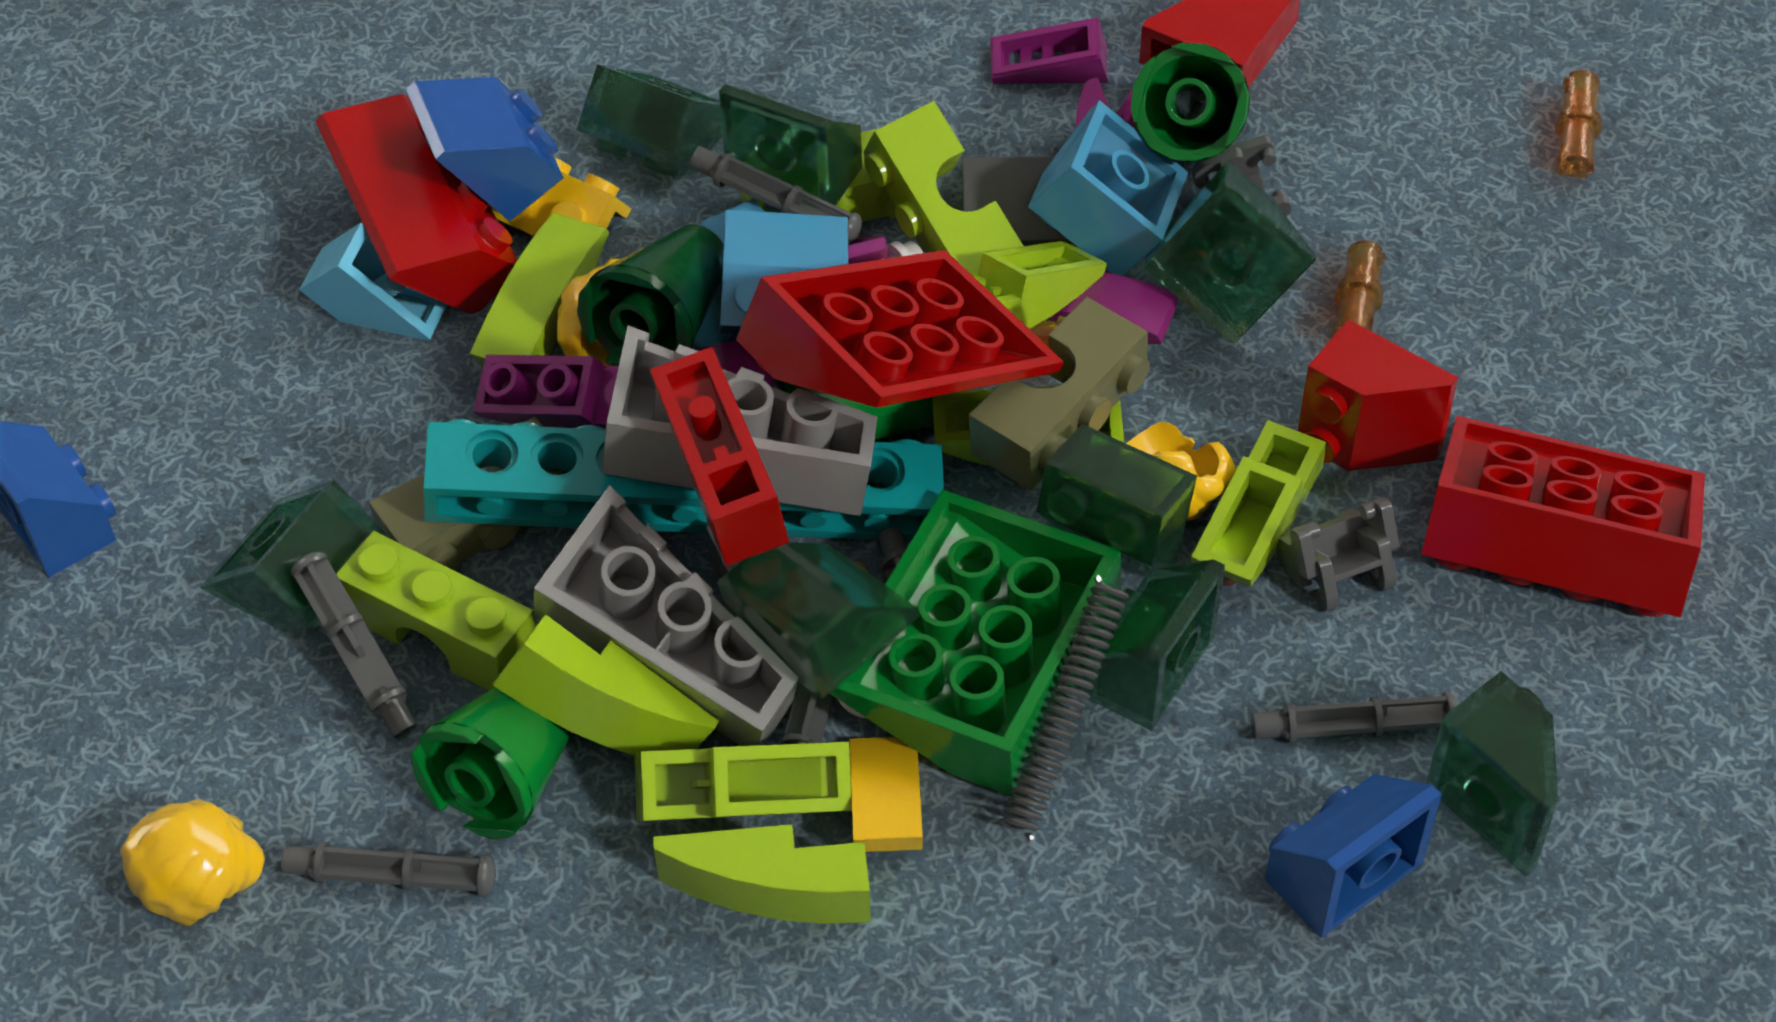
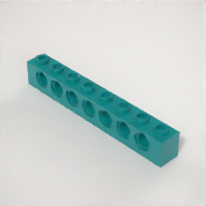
M455 419L448 422H428L423 488L424 522L578 528L610 485L626 501V507L645 527L649 524L655 531L707 533L706 528L708 526L694 488L602 474L606 429L595 425H583L577 428L541 427L530 422H519L512 425L476 424L465 419ZM911 439L895 442H874L868 483H878L885 488L877 489L867 485L861 516L779 503L788 536L878 540L879 534L890 528H898L902 531L905 541L912 540L942 489L944 490L942 445L922 444ZM495 466L503 470L487 472L481 470V468ZM550 469H561L568 473L562 475H553L547 473L546 471Z

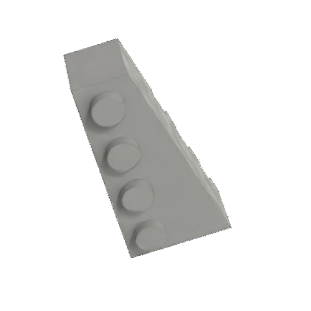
M627 326L606 423L602 474L694 488L652 379L650 369L698 352L697 350L679 344L676 351H672L650 343L649 333ZM743 367L740 368L737 374L722 369L777 494L779 503L861 516L871 468L878 417L797 388L791 394L773 388L764 381L765 375Z
M609 485L534 587L535 617L541 620L546 614L599 654L610 640L716 717L719 722L714 729L740 746L765 745L793 703L799 677L739 616L734 617L712 595L713 589L696 572L691 574L667 549V543L649 524L645 527L626 507V501Z

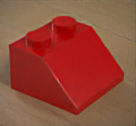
M1348 319L1308 365L1297 431L1325 441L1326 448L1323 463L1333 462L1347 471L1435 461L1442 451L1458 377Z

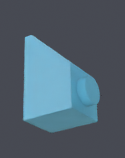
M359 223L322 247L299 289L339 322L426 341L431 339L448 305L389 280L362 223Z

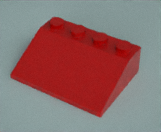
M946 250L761 277L736 338L741 346L757 361L758 366L774 379L875 408L1060 372L1064 363L1060 357Z
M1457 416L1440 475L1421 555L1433 557L1439 564L1451 569L1466 570L1474 567L1498 573L1505 581L1517 585H1532L1536 582L1560 588L1564 593L1578 600L1596 601L1601 598L1626 604L1629 609L1644 616L1660 617L1667 614L1681 618L1701 550L1705 473Z

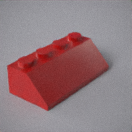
M398 94L322 113L315 122L389 280L469 314L481 311L498 294L517 262V258L510 246L512 237L497 221L490 204L435 159L410 97Z

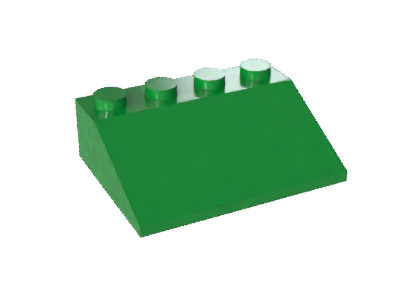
M942 489L826 681V691L897 739L917 750L950 774L1013 797L1012 788L1019 786L1016 778L1023 776L1019 768L1028 766L1023 758L1032 756L1027 748L1036 746L1031 738L1040 736L1035 728L1042 725L1039 718L1046 715L1043 708L1050 705L1047 698L1054 695L1051 688L1058 685L1055 678L1062 675L1059 668L1066 665L1063 657L1070 655L1067 647L1073 645L1071 637L1077 635L1075 627L1081 625L1078 618L1085 615L1082 608L1089 605L1086 598L1092 596L1090 588L1096 586L1094 578L1100 576L1102 582L1112 588L1121 590V550ZM1100 592L1111 599L1120 601V598L1114 595ZM1096 602L1107 609L1113 611L1115 610V607H1112L1104 603ZM1093 612L1101 618H1104L1106 620L1110 619L1109 616ZM1089 622L1102 630L1105 628L1103 625ZM1085 632L1096 639L1100 638L1099 635ZM1081 642L1094 649L1095 645ZM1078 652L1079 654H1081V655H1083V656H1085V657H1087V658H1089V656H1090V655H1088V654H1084V653ZM1074 662L1075 664L1084 667V664Z

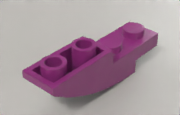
M486 355L473 413L479 417L509 424L525 422L535 416L543 427L577 428L583 425H595L606 429L619 366H605L594 356Z

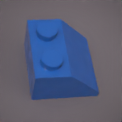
M497 77L414 81L406 88L435 159L509 221L514 219L564 178L553 156L558 152V147L547 131L537 122L542 117V113L533 99L522 89H518L513 93Z
M0 421V511L48 578L116 541L109 522L110 518L117 515L115 507L99 482L88 486L84 481L83 477L87 476V472L73 447L69 443L59 447L43 426Z
M1373 774L1354 789L1350 786H1344L1326 800L1319 814L1302 826L1298 822L1291 823L1275 836L1268 848L1270 854L1265 881L1322 938L1423 864L1442 794L1432 784Z

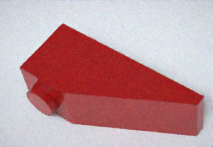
M713 347L650 369L658 395L725 565L734 564L790 543L777 494Z

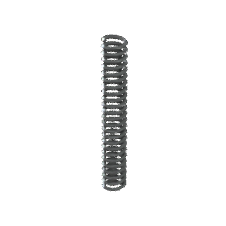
M1100 576L1094 578L1096 586L1090 588L1092 596L1086 598L1089 605L1082 608L1085 615L1078 618L1081 625L1075 627L1077 635L1071 637L1073 645L1067 647L1070 655L1063 657L1066 665L1059 668L1062 675L1055 678L1058 685L1051 688L1054 695L1047 698L1050 705L1043 708L1046 715L1039 718L1042 725L1035 728L1040 736L1031 738L1036 746L1027 748L1032 756L1023 758L1028 766L1019 768L1023 776L1016 778L1019 786L1012 788L1015 796L1008 798L1010 805L1013 807L1005 808L1004 811L1008 817L1000 819L1002 825L1007 829L1017 830L1016 826L1032 831L1040 830L1036 823L1024 817L1041 821L1044 819L1042 814L1026 806L1042 811L1047 810L1046 804L1030 796L1048 801L1052 799L1050 794L1034 786L1051 791L1056 788L1054 784L1036 775L1057 780L1060 779L1057 773L1040 765L1056 770L1063 769L1061 763L1042 754L1061 760L1067 759L1065 753L1046 744L1065 750L1071 749L1069 743L1050 734L1072 740L1075 738L1073 733L1054 724L1074 730L1079 728L1077 723L1056 713L1078 720L1082 719L1081 713L1060 703L1082 710L1087 708L1086 704L1064 693L1086 700L1091 697L1089 693L1077 689L1068 683L1090 690L1095 687L1093 683L1083 680L1072 673L1094 680L1099 678L1097 673L1089 671L1074 662L1099 670L1103 668L1101 663L1093 661L1078 652L1101 660L1106 658L1105 653L1090 648L1081 642L1092 644L1105 650L1109 649L1110 646L1107 642L1098 640L1085 632L1110 640L1114 638L1112 633L1102 630L1089 622L1103 625L1112 630L1117 629L1118 626L1116 623L1101 618L1093 612L1104 614L1116 620L1122 618L1120 613L1107 609L1096 602L1104 603L1120 610L1126 608L1124 603L1100 593H1108L1123 600L1129 599V595L1126 592L1105 584L1101 581ZM1029 832L1023 833L1030 841L1034 839L1033 834Z

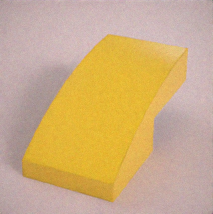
M896 737L850 738L853 843L865 842L866 852L923 850L918 751Z

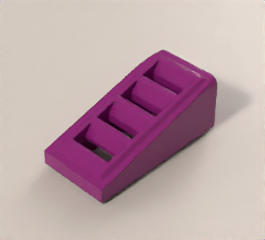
M1099 17L990 38L991 80L993 84L1086 83V80L1097 77L1100 83H1108L1107 44ZM1010 52H1020V63L1010 65ZM1032 52H1042V59L1033 60ZM1055 52H1065V55L1055 56Z

